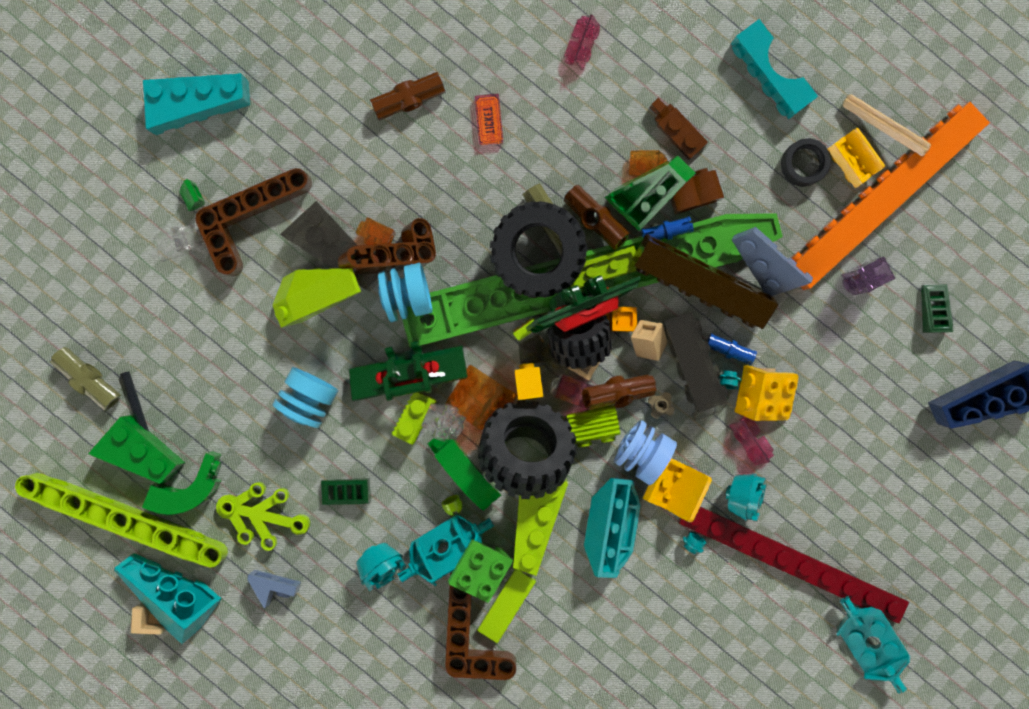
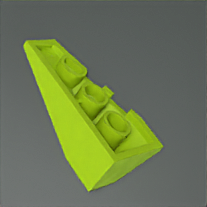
M352 268L298 269L283 277L272 306L280 327L283 328L304 322L360 293L361 290Z

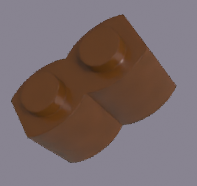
M703 168L695 171L696 174L670 200L674 214L721 201L724 198L716 170L709 171L708 168Z

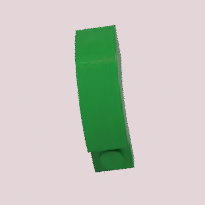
M446 428L427 443L435 454V458L448 475L481 510L484 511L502 496L495 488V485L485 478V474L468 457Z
M214 451L205 453L194 482L185 489L174 488L163 483L152 484L142 508L159 514L172 515L189 511L206 502L216 492L222 481L213 477V475L216 476L221 468L222 462L219 461L221 454Z

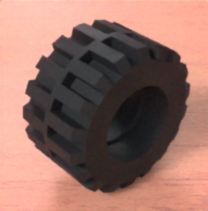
M606 315L567 332H564L556 325L547 329L552 358L555 359L556 363H561L563 367H571V369L593 367L598 362H603L605 357H608L611 353L610 324Z

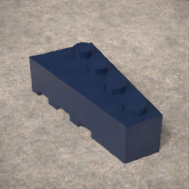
M1014 360L928 402L936 423L953 429L980 423L983 420L999 419L1006 415L1028 412L1029 363Z

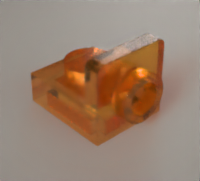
M633 150L630 152L629 175L638 177L667 162L668 159L659 150Z

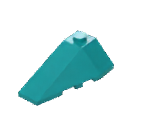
M135 553L114 568L118 576L164 629L181 644L201 629L221 601V597L205 583L198 580L194 582L183 577V574L175 571L173 573L162 568L160 564Z

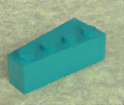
M242 73L143 80L146 129L154 135L250 105L249 81Z

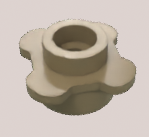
M664 392L662 395H654L648 398L653 418L658 419L661 415L666 414L671 416L674 413L675 409L671 405L670 400L672 396L670 393ZM660 403H663L662 408L659 407Z

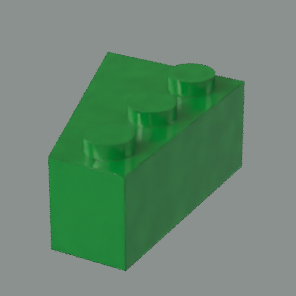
M676 156L615 188L604 198L640 231L696 173L679 156Z
M131 415L119 417L88 453L93 457L159 484L170 481L185 464V461L150 431L141 427Z

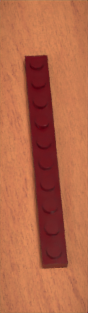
M701 506L692 522L685 521L682 518L678 520L680 525L841 598L849 596L851 602L858 606L882 610L887 619L900 624L909 605V601Z

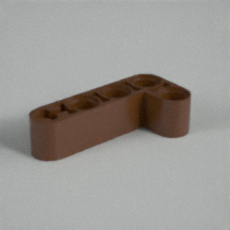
M417 218L402 229L401 237L403 243L353 246L339 257L338 266L339 268H352L354 274L390 272L394 268L397 271H403L404 266L421 263L422 267L432 262L436 256L431 226L427 220ZM418 252L422 254L423 259L419 256ZM396 253L401 257V261L397 258ZM373 255L377 256L379 263L375 261Z

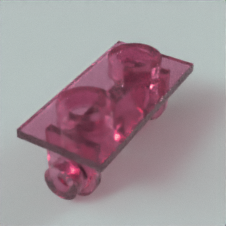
M590 14V17L582 15L580 19H577L572 37L579 40L578 42L570 40L564 54L565 63L574 65V62H576L581 70H584L586 62L590 60L591 48L600 32V25L592 14Z
M743 416L739 419L740 422L729 425L734 437L742 444L748 458L755 466L770 462L769 459L774 456V449L765 436H761L758 439L755 437L761 430L754 420Z

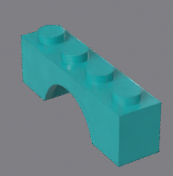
M758 19L734 38L731 42L732 50L738 58H742L747 64L749 74L757 78L762 84L763 92L775 101L778 112L789 120L812 103L818 95L804 77L789 79L780 76L774 71L768 57L769 47L774 37L762 21Z

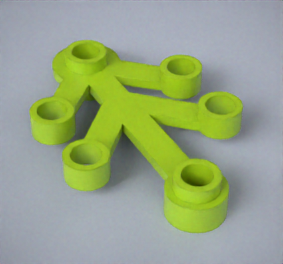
M262 482L252 484L249 490L237 497L231 494L222 496L216 504L217 513L222 518L231 520L238 532L237 540L240 544H249L254 538L253 532L246 528L240 515L249 517L262 539L261 547L266 551L276 547L277 539L271 535L264 521L288 527L296 535H302L310 528V520L304 514H298L291 518L266 511L272 506L284 503L289 499V491L285 488L277 489L272 496L254 507L242 504L253 497H260L265 494L266 486ZM256 485L260 486L262 489L260 494H257L254 491V487ZM279 491L284 492V500L278 498L277 494ZM226 503L231 504V511L225 510L224 506ZM296 521H300L303 524L302 529L295 527ZM243 533L249 535L248 541L242 539ZM266 539L273 541L272 547L266 545Z

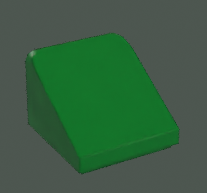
M188 179L184 180L179 192L188 210L194 211L204 206L205 201L196 183Z

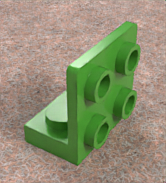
M471 540L449 577L448 583L489 603L514 560L505 550L497 546L495 549H491L475 540Z

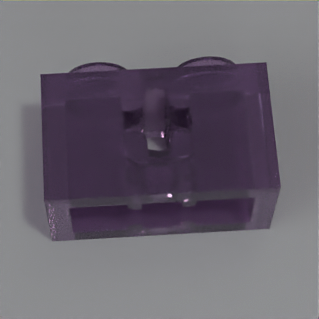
M884 256L866 261L841 274L844 278L842 280L843 285L849 293L851 292L852 296L868 293L896 279Z

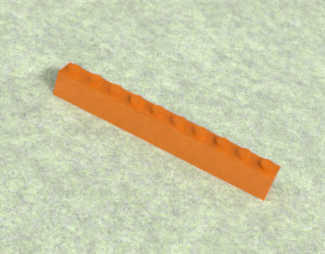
M971 102L963 106L957 104L947 113L949 118L944 122L940 120L929 129L931 134L926 139L921 137L931 144L929 151L924 156H920L914 151L908 155L906 153L901 155L894 162L896 166L891 171L887 169L876 178L878 183L873 188L868 186L858 195L861 198L855 204L852 202L842 209L841 213L843 215L837 221L832 219L823 227L825 232L821 236L815 235L805 244L807 248L801 254L798 251L790 257L797 263L796 266L803 273L807 272L813 277L810 284L801 286L803 290L811 289L990 123Z

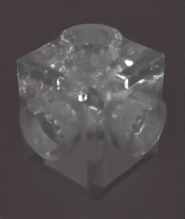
M430 404L421 426L433 433L432 437L443 442L446 439L456 440L463 431V423L466 417L459 414V409L452 405Z

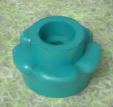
M723 371L721 375L717 376L719 380L718 386L724 389H738V383L741 382V378L737 377V373L733 371Z
M690 532L686 537H683L684 547L693 554L704 552L703 547L706 545V541L701 536Z

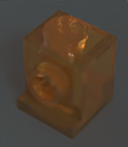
M368 217L365 222H360L356 230V234L364 238L363 243L366 245L391 244L396 235L393 229Z

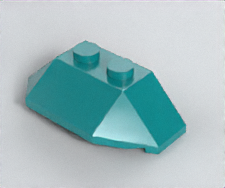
M610 478L591 499L584 548L596 577L617 578L620 574V569L626 564L633 553L641 507L633 480Z

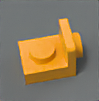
M618 306L617 310L606 314L610 324V332H634L637 327V307Z

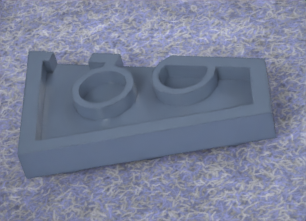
M756 227L733 236L732 242L765 293L774 296L812 282L813 277L809 273H803L796 266L797 263L789 257L787 259L777 250L778 246Z

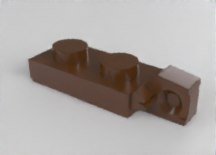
M657 98L649 107L657 115L654 119L657 127L688 160L693 158L708 143L673 105L669 104L667 106Z

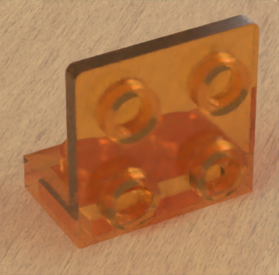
M469 365L467 368L468 378L459 380L445 402V406L483 431L488 417H491L496 409H503L504 404L513 402L517 394L474 366Z

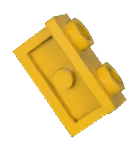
M855 128L827 148L831 159L840 166L846 180L852 183L855 188L885 167V164L859 128Z

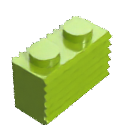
M422 392L413 393L410 396V400L407 401L408 404L405 405L406 408L403 409L404 413L398 418L399 421L396 423L397 426L394 427L392 435L413 445L437 400Z
M614 405L566 414L567 421L572 427L571 432L576 437L575 444L578 447L592 445L591 441L601 439L602 443L616 440L615 436L621 435Z

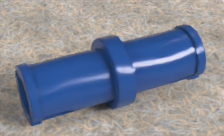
M690 216L668 222V220L663 221L661 225L641 229L642 237L644 238L647 233L659 240L666 239L668 241L673 239V236L693 232V223H690L692 221Z
M712 333L705 346L707 349L709 348L724 354L725 358L731 359L732 357L750 366L757 355V351L738 345L737 341L731 340L730 342Z

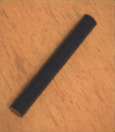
M130 371L121 373L120 377L134 419L141 427L149 431Z

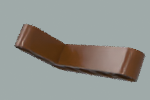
M299 168L291 169L208 205L197 212L195 217L196 224L218 272L233 277L239 275L243 270L242 259L228 227L307 193L312 187V180L305 171ZM304 176V183L299 187H295V178ZM275 186H281L282 191L280 195L273 197L272 189ZM258 195V204L250 206L251 197ZM231 205H236V213L233 216H229L228 208ZM213 214L214 222L210 226H207L205 222L207 216ZM222 236L224 244L222 247L216 248L215 241ZM232 258L234 266L231 270L227 271L225 269V262Z
M450 585L445 661L447 673L455 678L509 680L513 678L516 674L517 664L516 658L511 652L469 649L472 595L468 593L459 595L455 592V587ZM461 609L466 613V616L463 619H457L453 612ZM461 634L465 640L462 643H456L453 641L452 636ZM460 659L463 665L461 667H454L451 664V660ZM484 660L488 665L481 669L475 665V662ZM503 661H508L512 664V667L504 670L500 668L499 664Z

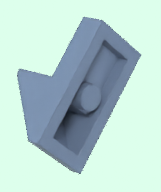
M253 570L247 578L265 609L270 605L274 591L280 597H294L299 591L301 584L300 581L258 570Z

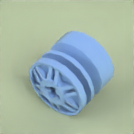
M639 420L626 433L619 444L614 463L621 466L626 461L624 466L626 471H630L637 464L635 476L648 485H652L671 460L677 447V442L663 433L653 441L655 428L650 426L645 431L647 423Z

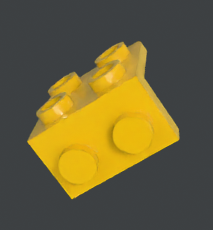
M744 366L735 413L754 421L788 420L792 412L799 378L798 374L767 372L753 366Z
M671 458L659 478L652 485H648L642 499L670 511L685 521L692 522L698 513L712 479Z

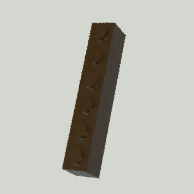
M647 233L632 258L633 264L636 267L635 270L645 276L651 274L657 277V281L668 287L673 285L679 288L678 291L685 296L691 297L694 295L700 298L699 301L711 308L714 305L720 308V311L728 317L733 318L737 316L742 319L741 321L751 328L757 326L764 329L779 305L773 296Z

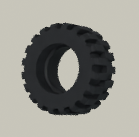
M528 202L511 209L510 213L500 219V224L493 231V241H490V248H492V256L490 258L491 263L495 265L496 270L494 271L496 275L501 277L506 287H510L515 293L526 295L529 298H546L567 289L579 277L586 262V236L579 222L568 211L548 202ZM531 227H547L553 230L561 240L562 257L558 265L547 273H532L526 270L517 259V241L521 234Z
M519 400L517 404L510 402L504 404L503 409H496L485 422L478 449L479 465L481 471H486L485 478L490 483L495 482L497 490L500 492L505 490L508 492V496L514 498L515 495H521V499H530V496L534 495L537 499L544 497L545 492L547 494L556 491L557 486H561L564 483L576 455V437L571 432L572 427L570 423L563 421L564 416L557 411L555 413L552 411L551 406L547 404L545 406L539 405L537 401L526 403V400ZM515 437L534 439L545 448L548 458L539 462L520 460L510 453L505 442Z

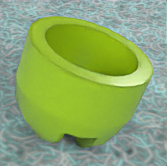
M452 495L441 502L444 511L448 515L454 516L456 510L458 513L462 510L463 505L459 495Z

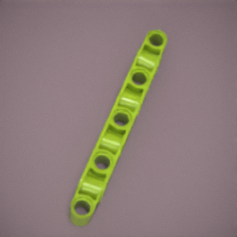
M33 473L21 476L15 483V490L21 497L183 560L211 568L224 561L228 555L226 545L220 541L66 481L41 473ZM30 480L34 483L33 490L29 487ZM75 497L80 500L79 508L74 504ZM120 514L126 518L125 525L121 524L119 520ZM165 531L172 535V542L166 541L164 537ZM210 549L217 551V560L211 558L209 554Z

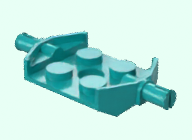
M455 515L412 541L409 548V567L397 573L400 581L403 583L412 576L419 575L436 586L435 581L455 569L471 540L482 544L481 536L483 533L495 527L490 517L477 525L476 523L472 524L459 515ZM443 542H448L447 551L438 553L439 545Z
M849 596L842 598L840 603L847 612V615L838 626L836 634L837 636H842L864 671V678L868 680L889 681L898 694L901 691L902 693L905 692L907 688L900 679V674L910 663V655L882 610L872 607L855 608ZM874 636L881 642L878 645H871L868 643L867 638Z

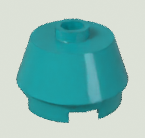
M757 473L736 475L732 485H728L726 491L728 510L745 521H748V519L758 521L760 513H757L764 501L766 490L764 483L766 478L757 476Z
M386 543L373 545L366 549L356 562L361 584L371 591L373 586L380 589L395 579L393 576L398 569L403 571L406 567L402 559L403 555Z

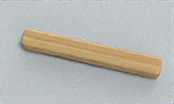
M849 94L844 100V108L915 153L924 156L931 147L929 142L859 98Z

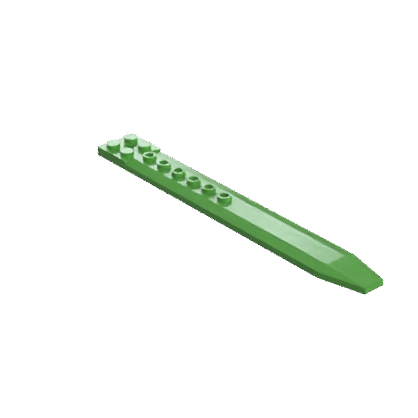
M777 213L725 214L693 223V232L673 236V239L668 241L666 239L661 241L716 268L743 259L732 242L733 236L756 227L772 242L782 238L783 235ZM638 237L627 240L616 250L610 245L589 250L586 253V261L635 246L637 251L644 238ZM561 258L525 267V269L537 274L547 273L558 265ZM638 271L604 281L607 288L640 276L641 280H639L638 287L636 288L659 283L657 277L651 274L645 276ZM495 275L430 292L433 313H429V315H434V320L431 321L429 326L425 322H421V318L424 315L415 316L411 306L407 307V319L402 321L409 347L412 348L411 342L419 341L420 346L550 312L549 302L553 296L529 298L526 295H519L512 288L506 287L501 277Z

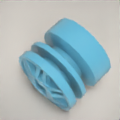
M421 263L404 266V278L399 277L395 268L391 269V281L386 271L378 272L379 297L390 322L398 321L397 309L402 320L407 319V307L410 306L415 316L433 313L428 284Z
M292 367L284 381L293 389L292 392L280 390L278 394L284 400L275 399L272 405L294 422L319 428L322 421L314 415L325 417L327 413L318 405L319 403L331 405L338 393V389L308 372Z

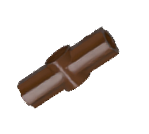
M435 72L416 81L407 80L401 82L392 91L372 98L370 101L378 120H382L401 111L409 112L415 110L423 102L442 95L446 91L438 72Z
M575 185L564 196V202L581 218L584 227L594 230L614 250L618 249L629 238L630 233L612 217L609 208L605 205H599L580 185ZM595 212L597 213L599 218L598 222L595 220L594 217Z
M648 374L624 379L621 375L614 376L607 380L605 384L583 388L581 392L582 403L589 410L614 405L615 408H623L633 400L654 396L657 391L656 381L652 375L649 376Z

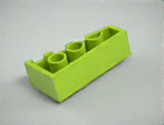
M565 479L561 486H557L556 491L547 494L545 492L544 497L536 499L533 495L530 496V499H521V495H519L513 557L514 569L537 576L569 483L567 479Z

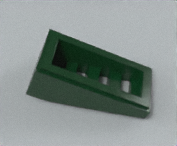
M947 284L921 285L922 332H953ZM929 292H940V296H930ZM931 301H940V306H931ZM932 311H941V315L933 316ZM933 320H941V325H934Z
M370 478L321 480L322 505L369 504L371 502ZM333 485L334 499H329L328 486ZM338 485H342L343 498L338 497ZM347 485L352 487V498H348ZM357 485H361V497H357Z

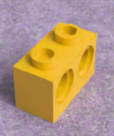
M534 363L520 364L519 369L515 370L518 401L542 398L543 390L540 367H534Z

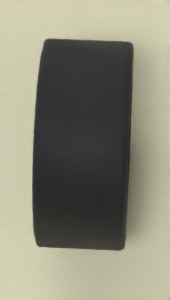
M811 138L800 139L790 145L783 153L781 159V170L786 180L800 187L811 186L822 180L829 172L831 165L830 153L826 146L819 140ZM800 149L812 150L819 159V169L812 176H800L792 167L793 155Z

